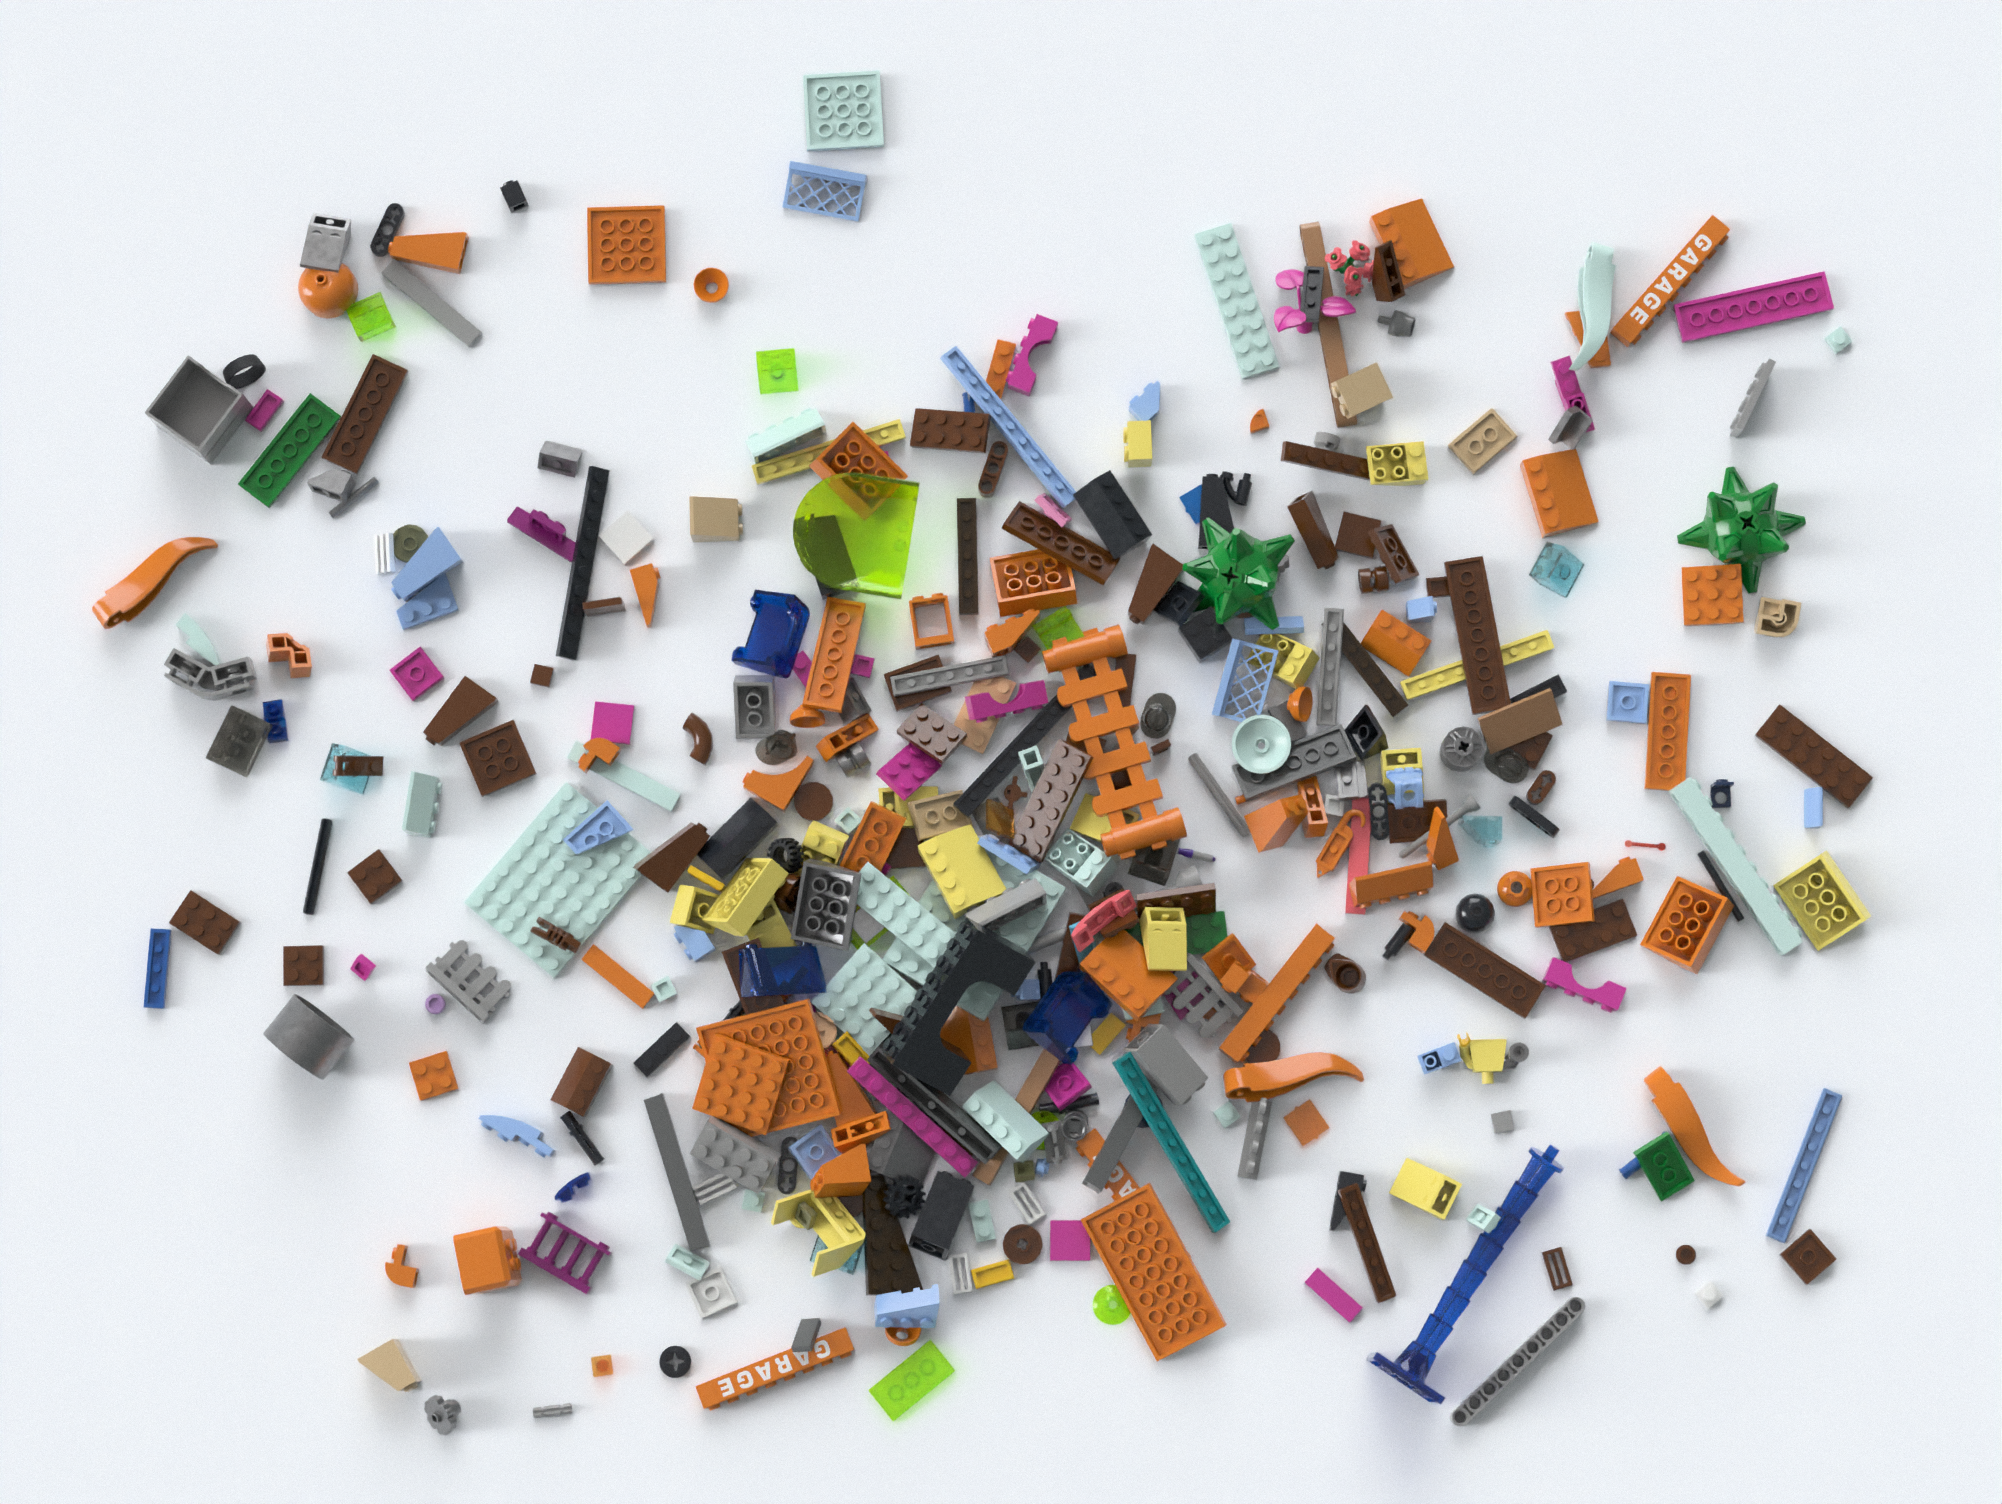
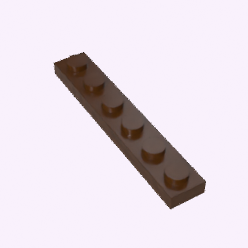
M1284 441L1282 444L1280 460L1282 462L1370 481L1368 462L1365 458Z
M1355 1183L1339 1189L1338 1193L1376 1302L1381 1303L1396 1297L1397 1295L1359 1185Z

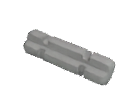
M566 1403L562 1406L560 1404L544 1406V1408L535 1407L533 1408V1417L542 1418L543 1416H558L562 1413L564 1415L571 1414L573 1411L572 1404Z

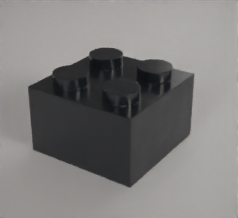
M1211 606L1178 628V633L1199 664L1230 644L1233 638L1224 624L1217 623L1216 613Z

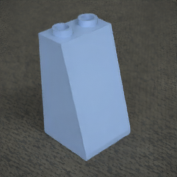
M439 526L431 533L391 582L394 586L391 590L398 600L401 598L404 601L408 600L440 576L463 562Z

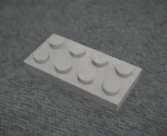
M1769 358L1766 363L1762 362L1761 366L1757 369L1754 375L1757 380L1754 379L1752 384H1750L1746 392L1749 396H1746L1744 401L1741 402L1738 408L1740 414L1736 415L1729 427L1732 429L1730 436L1737 438L1744 430L1776 361Z

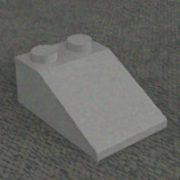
M735 675L733 693L736 739L775 738V675Z

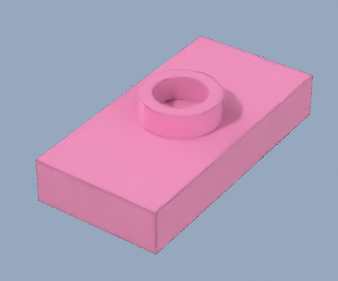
M1046 493L1038 495L1034 500L1045 510V515L1050 519H1054L1061 527L1071 522L1072 518Z

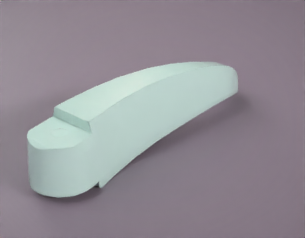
M1591 242L1586 254L1584 267L1579 269L1578 306L1584 334L1579 354L1569 370L1574 371L1581 369L1597 353L1605 341L1610 326L1612 286L1616 265L1612 264L1614 248Z

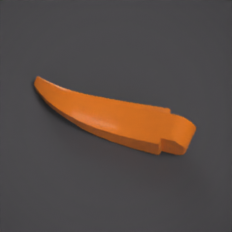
M184 537L164 544L127 577L106 590V596L99 599L93 605L92 612L104 629L113 628L123 621L130 622L158 596L180 563L190 555L201 550L218 548V544L213 539L203 537Z
M1316 1052L1269 1062L1244 1063L1243 1067L1227 1070L1223 1074V1082L1227 1098L1245 1099L1247 1103L1258 1102L1262 1097L1271 1099L1286 1094L1320 1077L1340 1075L1363 1082L1364 1076L1355 1065L1346 1059L1331 1053Z
M1661 1066L1645 1077L1644 1083L1655 1097L1651 1102L1659 1111L1680 1147L1692 1163L1703 1173L1720 1182L1738 1187L1746 1183L1745 1180L1730 1172L1714 1153L1700 1117L1679 1082L1674 1083L1670 1075Z

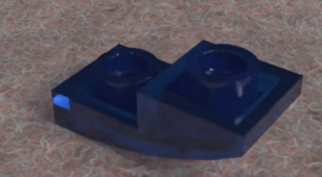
M283 700L262 702L269 744L289 741Z
M590 1172L581 1174L569 1181L554 1196L555 1200H560L561 1203L572 1200V1196L576 1195L575 1186L580 1189L588 1186V1182L592 1181Z

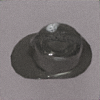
M1156 693L1148 698L1140 719L1141 730L1146 736L1158 739L1165 736L1170 730L1176 713V704L1171 696L1166 693Z
M778 730L762 739L755 748L758 759L768 765H777L796 756L798 749L795 732L790 733L786 730Z
M1507 747L1493 754H1490L1488 749L1485 752L1484 764L1486 768L1503 781L1518 783L1527 777L1529 772L1527 760L1511 748Z

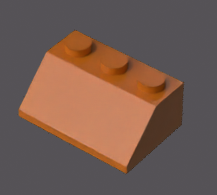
M1382 609L1361 641V645L1365 650L1409 677L1432 640Z

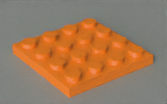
M664 205L587 207L589 285L666 283Z
M717 1033L714 1034L692 1109L767 1135L790 1059Z

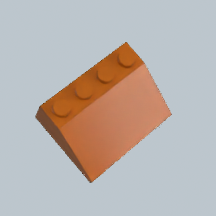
M1422 198L1388 208L1370 217L1369 223L1379 244L1381 245L1392 240L1404 289L1454 268Z
M854 422L809 465L864 521L908 477Z
M1576 449L1543 454L1522 460L1520 468L1542 539L1599 523Z
M1039 549L989 558L1000 617L1022 614L1030 609L1036 611L1077 604L1076 588L1071 567Z
M1677 876L1640 945L1679 967L1698 974L1734 905L1727 897Z
M1125 930L1118 932L1114 937L1105 938L1079 964V969L1137 1022L1178 980L1170 971L1148 970L1144 947Z
M955 1006L941 1029L940 1038L960 1048L971 1061V1065L964 1075L998 1070L989 1017L987 1016L983 1022Z

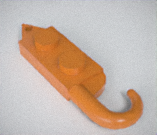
M1351 809L1343 815L1315 861L1317 863V878L1335 870L1353 840V831L1347 826L1351 817L1359 816L1361 819L1360 826L1364 827L1366 817L1362 811Z

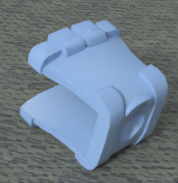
M1405 767L1404 770L1403 768H1394V770L1386 772L1387 779L1395 785V794L1387 795V800L1389 803H1393L1396 809L1423 807V772L1421 768ZM1407 790H1413V791H1414V792H1411V793H1404V792L1407 791Z

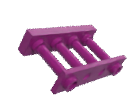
M549 1211L547 1214L542 1212L540 1216L546 1219L531 1246H528L527 1249L521 1247L518 1255L588 1295L592 1287L588 1286L590 1283L589 1279L604 1253L608 1256L612 1255V1252L609 1251L610 1247L601 1241L597 1244L557 1221L559 1217ZM552 1224H555L563 1230L548 1256L542 1259L537 1256V1250ZM569 1234H572L579 1238L580 1241L566 1265L559 1269L554 1266V1260ZM588 1243L596 1248L597 1251L582 1277L579 1276L576 1279L571 1276L573 1273L571 1270Z

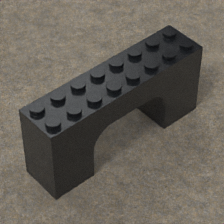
M968 917L958 926V932L954 938L949 940L944 954L937 959L935 968L927 975L923 987L916 992L914 1001L906 1008L902 1020L895 1025L893 1034L884 1042L882 1049L883 1054L893 1066L951 1096L971 1065V1061L960 1048L940 1038L943 1025L962 995L972 984L986 981L1015 996L1036 963L1024 948Z

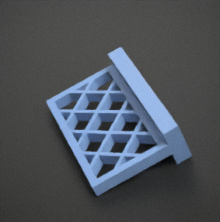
M790 161L782 207L859 222L867 175ZM793 174L800 175L805 181L797 188L792 184ZM815 178L820 179L824 186L814 192L809 182ZM833 182H838L843 189L833 195L827 186ZM807 184L812 194L803 200L798 190ZM853 185L860 186L859 195L852 199L847 189ZM826 188L832 197L822 203L816 194ZM845 191L850 201L840 206L835 197ZM796 192L801 202L796 205H789V196ZM813 196L820 203L815 209L809 208L805 203ZM834 199L839 209L834 212H828L824 205ZM853 203L856 207L855 217L847 215L843 208Z
M1232 638L1212 715L1242 722L1247 719L1243 712L1251 707L1255 709L1257 715H1261L1279 650ZM1243 645L1251 647L1255 655L1245 660L1242 655ZM1255 649H1259V650H1263V651L1257 653V651H1256ZM1265 651L1273 653L1272 661L1266 665L1263 664L1259 657ZM1240 657H1241L1242 660H1243V662H1241L1240 664H1238V663H1239V660H1240ZM1257 657L1262 667L1252 672L1247 662ZM1245 664L1250 674L1240 679L1236 673L1237 667ZM1270 665V669L1268 672L1266 667ZM1264 669L1267 679L1259 684L1254 674ZM1235 676H1236V678L1238 679V681H1236V682L1233 683L1234 678H1235ZM1252 676L1257 686L1247 691L1242 680ZM1240 683L1245 693L1235 698L1231 689L1233 685ZM1259 688L1262 694L1261 700L1253 703L1248 693ZM1231 695L1232 700L1228 702L1229 696ZM1247 695L1252 705L1241 710L1236 700ZM1234 701L1239 712L1234 715L1226 714L1227 705ZM1260 703L1259 708L1257 710L1255 705Z

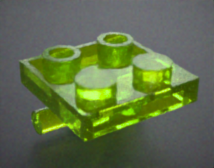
M1066 605L1032 626L1047 650L1052 648L1053 640L1066 637L1067 641L1084 637L1082 630Z

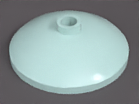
M1251 716L1242 721L1234 731L1232 737L1233 755L1244 769L1252 773L1266 774L1273 772L1285 763L1290 754L1291 739L1289 732L1283 723L1272 716ZM1261 742L1264 743L1265 748L1259 749L1258 744Z

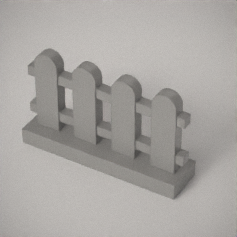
M459 940L456 944L452 941L449 944L451 949L442 958L438 956L435 959L437 962L435 965L430 962L425 967L426 972L484 1024L489 1019L488 1012L494 1013L496 1011L494 1006L503 997L507 999L510 996L508 992L511 989V983L508 980H502L500 983H497L494 980L497 974L494 967L489 966L483 970L479 966L482 963V956L480 954L474 953L469 957L465 953L468 948L466 941ZM462 957L465 962L455 972L451 966ZM476 970L480 975L471 984L467 983L465 980ZM446 971L451 975L450 978L444 974ZM490 983L494 989L484 998L480 992ZM462 985L466 990H461L459 986ZM477 998L480 1003L477 1004L473 999Z
M1187 952V970L1173 972L1178 980L1164 995L1173 992L1176 996L1172 1001L1173 1007L1176 1009L1186 1007L1189 1010L1185 1016L1188 1023L1194 1024L1197 1021L1201 1023L1202 1027L1198 1031L1200 1037H1215L1217 1035L1215 1031L1225 1022L1229 1024L1232 1021L1230 1018L1232 1015L1239 1017L1244 1011L1191 953ZM1193 971H1194L1195 974L1198 976L1197 978H1194V977L1191 975V973H1192ZM1187 978L1191 983L1180 993L1176 987ZM1206 986L1211 990L1209 993L1204 989ZM1200 992L1204 998L1193 1007L1189 1002ZM1219 1000L1224 1005L1222 1008L1217 1004ZM1213 1007L1217 1012L1206 1022L1203 1016Z
M1262 1097L1260 1101L1251 1103L1237 1174L1238 1177L1257 1180L1272 1102L1267 1101V1098Z

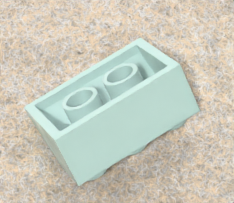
M411 771L402 830L406 834L431 838V833L435 832L436 821H433L434 813L437 814L439 809V802H436L437 794H441L442 783L439 782L440 779L438 777Z

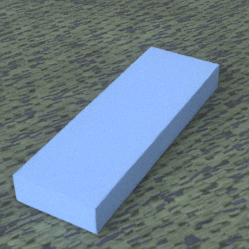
M1303 616L1277 617L1279 626L1274 630H1271L1255 617L1244 618L1245 635L1304 633Z

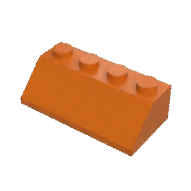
M1427 861L1355 877L1348 884L1354 907L1360 906V909L1371 907V903L1379 902V905L1390 903V899L1398 898L1400 901L1408 899L1410 895L1416 893L1417 896L1429 894V891L1433 888L1432 862Z

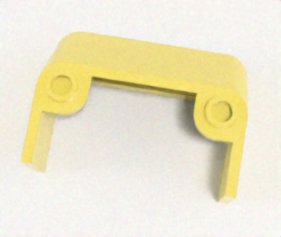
M809 1189L777 1200L771 1224L776 1225L790 1220L795 1227L803 1229L805 1227L795 1219L798 1204L805 1201L815 1210L817 1217L813 1229L828 1247V1249L817 1252L811 1273L815 1277L840 1268L864 1243L865 1232L837 1197L815 1198L814 1191Z

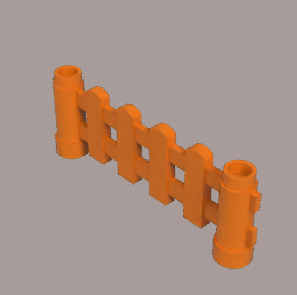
M1118 624L1105 628L1101 632H1098L1097 628L1083 631L1084 637L1067 641L1066 637L1053 640L1052 648L1042 651V656L1048 674L1056 671L1062 672L1065 685L1058 688L1057 699L1063 707L1072 706L1077 722L1071 723L1069 726L1070 739L1075 744L1084 742L1087 753L1094 757L1084 779H1096L1101 795L1093 798L1092 808L1096 816H1108L1111 826L1110 832L1100 834L1107 857L1117 854L1118 856L1120 855L1121 860L1136 856L1135 850L1152 846L1154 851L1167 847L1166 841L1171 840L1172 842L1187 837V832L1178 807L1163 811V814L1157 815L1153 801L1163 799L1162 791L1157 778L1146 781L1142 764L1151 762V757L1146 742L1134 744L1130 728L1139 726V720L1134 705L1122 707L1118 692L1126 690L1128 687L1122 668L1111 671L1107 660L1110 657L1113 659L1128 654L1125 639ZM1093 663L1096 676L1080 681L1076 667ZM1103 696L1108 712L1092 717L1087 701ZM1115 733L1120 749L1103 754L1099 737ZM1127 769L1132 786L1115 790L1110 774ZM1139 806L1143 820L1126 825L1122 811Z

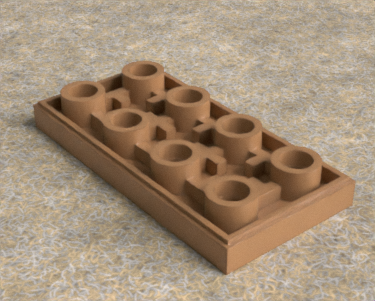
M1550 688L1477 718L1490 754L1563 725Z

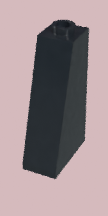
M1206 474V476L1202 477L1198 549H1208L1202 521L1206 518H1211L1230 534L1234 529L1223 479L1218 477V474Z

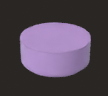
M432 994L426 999L425 1007L432 1014H440L444 1011L446 1002L442 996Z

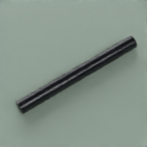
M1701 851L1697 854L1721 895L1727 897L1734 905L1731 912L1737 922L1743 920V914L1705 851Z

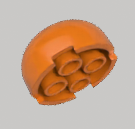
M344 263L341 264L338 273L305 268L298 282V293L302 303L311 313L320 318L330 319L343 315L344 311L352 303H355L358 296L357 279Z

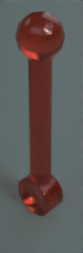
M1626 840L1624 843L1626 847L1658 848L1660 851L1666 848L1664 843L1649 844L1632 842L1631 840Z

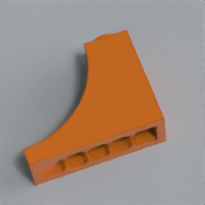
M806 756L803 762L796 768L778 775L763 774L752 770L751 773L747 772L742 781L744 783L743 788L785 813L797 790L815 763L814 759Z

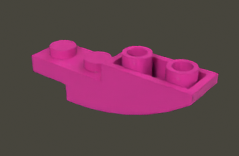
M1570 356L1551 361L1550 364L1556 379L1554 381L1565 411L1573 406H1577L1591 417L1574 370H1569L1572 365ZM1593 421L1585 433L1595 430Z

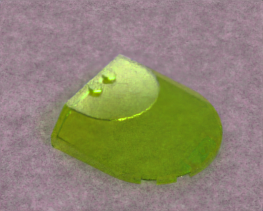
M846 472L830 476L817 483L801 500L793 522L794 546L804 567L818 578L819 581L833 588L901 599L920 482L866 473Z

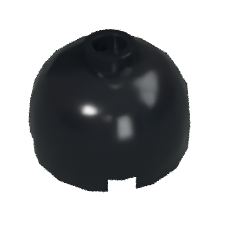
M1481 894L1466 895L1459 901L1455 910L1456 922L1463 930L1470 933L1483 932L1494 921V906L1487 897Z

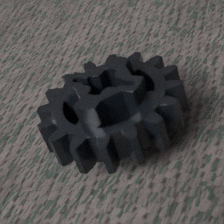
M899 1175V1180L892 1178L893 1184L887 1183L889 1190L883 1191L887 1195V1197L883 1198V1201L888 1203L885 1208L890 1210V1214L896 1215L900 1219L902 1217L909 1219L910 1213L916 1216L915 1210H922L920 1203H925L922 1196L926 1195V1192L921 1191L924 1185L920 1184L918 1179L910 1175L906 1177Z

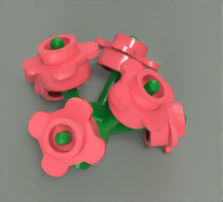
M1356 240L1352 241L1353 246L1349 249L1350 257L1348 259L1346 255L1341 253L1342 250L1339 247L1334 248L1333 252L1325 256V261L1330 263V268L1334 272L1339 271L1341 274H1344V283L1347 284L1345 286L1346 296L1351 295V297L1362 293L1361 289L1364 288L1363 284L1361 285L1362 275L1363 278H1368V282H1371L1374 260H1372L1371 263H1365L1364 268L1354 267L1353 262L1355 260L1361 262L1368 261L1370 256L1369 248Z

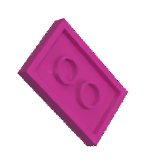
M909 743L881 767L876 775L905 801L938 772L942 765Z

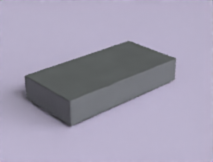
M820 1318L801 1319L791 1346L793 1352L812 1351L822 1324Z

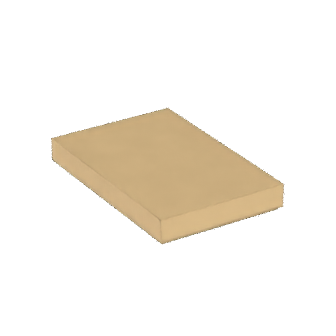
M1491 408L1449 443L1448 447L1474 475L1518 436L1497 412Z
M962 790L907 803L918 841L933 838L969 824L973 827L970 816L967 818L953 805L963 794Z

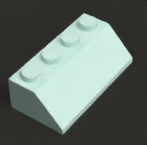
M808 408L802 411L798 417L794 418L791 416L783 420V424L778 426L771 425L761 434L754 433L750 435L745 442L755 464L772 459L827 432L824 421L817 409L812 410Z
M995 1080L974 1092L962 1106L1016 1160L1022 1163L1050 1134Z

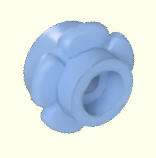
M1046 1158L1037 1159L1035 1174L1041 1175V1177L1044 1174H1048L1050 1162L1047 1163Z

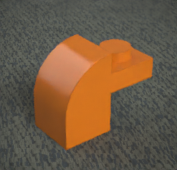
M605 738L591 739L583 745L588 753H584L580 757L578 768L587 774L597 758L611 767L622 750Z
M1404 911L1398 920L1415 930L1407 944L1424 954L1433 941L1434 925L1426 915L1419 921V916L1415 913Z
M1162 1013L1142 1017L1138 1022L1135 1019L1127 1020L1126 1024L1133 1025V1028H1128L1125 1038L1129 1040L1128 1044L1140 1033L1141 1028L1144 1029L1148 1024H1159Z
M397 1244V1248H393L391 1256L394 1262H385L386 1274L397 1285L415 1288L419 1268L404 1266L408 1246Z

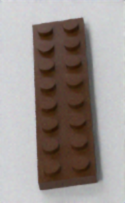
M1483 556L1444 562L1472 715L1493 712L1510 705L1511 701Z

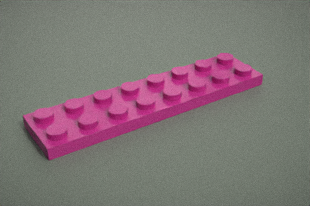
M1823 271L1674 304L1673 309L1682 343L1830 311L1834 309L1826 274Z

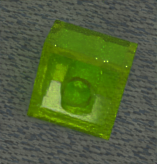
M381 291L355 302L346 310L360 342L396 327Z
M795 348L756 351L760 395L799 391Z

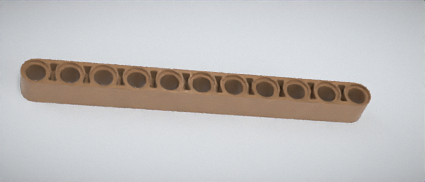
M1319 221L1300 224L1299 229L1306 266L1324 267L1321 306H1323L1322 301L1334 295L1328 264L1325 261L1326 253ZM1320 311V319L1317 325L1337 428L1357 425L1356 415L1349 419L1343 416L1339 408L1341 404L1331 391V383L1349 375L1338 317H1328Z

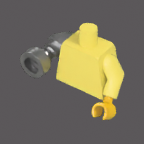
M1467 1032L1466 1038L1461 1039L1460 1034H1457L1460 1057L1467 1068L1472 1069L1473 1073H1482V1084H1494L1493 1072L1511 1071L1516 1068L1519 1062L1525 1061L1529 1055L1528 1047L1521 1042L1511 1045L1508 1054L1505 1056L1506 1039L1471 1040Z

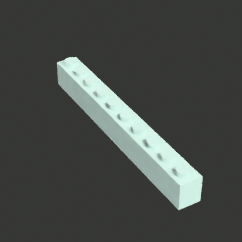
M1691 777L1687 778L1669 790L1668 793L1779 956L1786 954L1803 942L1801 932L1797 927L1792 926L1789 914L1785 910H1781L1778 905L1780 904L1778 898L1774 894H1770L1767 889L1769 887L1764 878L1758 876L1754 863L1752 861L1749 862L1745 857L1746 852L1740 844L1737 845L1734 841L1735 836L1729 828H1725L1722 823L1724 822L1722 816L1718 812L1715 813L1711 807L1713 804L1707 795L1704 796L1700 791L1701 786L1699 782Z

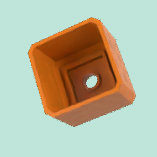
M494 1226L453 1235L460 1278L465 1295H478L520 1284L522 1281L521 1262L517 1256V1242L511 1229L505 1226Z

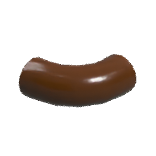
M692 712L684 722L682 729L687 731L694 740V747L689 756L706 766L713 750V735L707 723Z

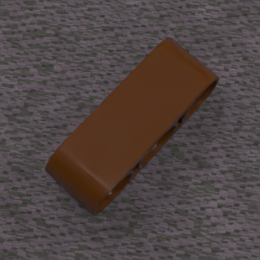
M996 441L992 444L978 483L979 494L984 498H990L994 495L1006 463L1008 446L1003 441ZM1001 447L1005 452L1002 455H997L994 453V450ZM995 465L999 470L996 473H990L988 468ZM988 483L992 486V489L988 492L983 491L982 485Z

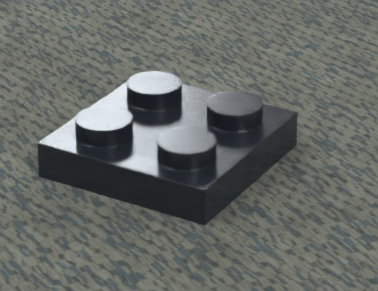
M1177 581L1154 611L1159 616L1182 627L1205 596L1192 587Z

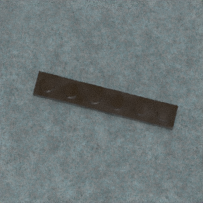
M957 498L959 615H979L976 498Z
M1343 623V654L1391 716H1396L1409 705L1347 625Z

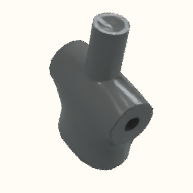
M1394 310L1391 318L1379 315L1378 323L1389 325V335L1411 337L1415 326V317Z

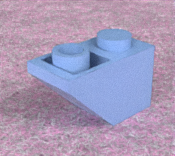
M1158 380L1154 384L1152 382L1143 389L1144 393L1140 397L1136 395L1129 402L1128 411L1138 421H1152L1159 414L1160 382Z
M1433 596L1406 602L1407 623L1431 622L1432 618L1435 617V613H1437V602L1433 601Z
M678 925L674 927L676 932L673 935L679 944L683 942L687 949L684 952L689 960L694 959L695 962H698L716 950L704 931Z
M1455 1042L1417 1056L1424 1075L1462 1061Z

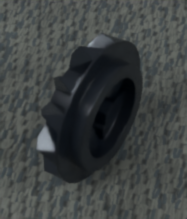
M670 1346L662 1352L659 1365L666 1376L679 1378L689 1371L692 1360L689 1352L683 1347ZM674 1353H676L677 1359L684 1360V1362L678 1364L677 1371H675L673 1364L667 1363V1361L673 1360Z

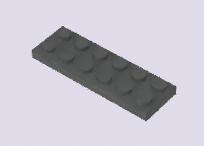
M1342 724L1292 742L1287 760L1280 768L1266 774L1252 773L1244 769L1239 763L1232 765V770L1244 798L1248 802L1357 759Z

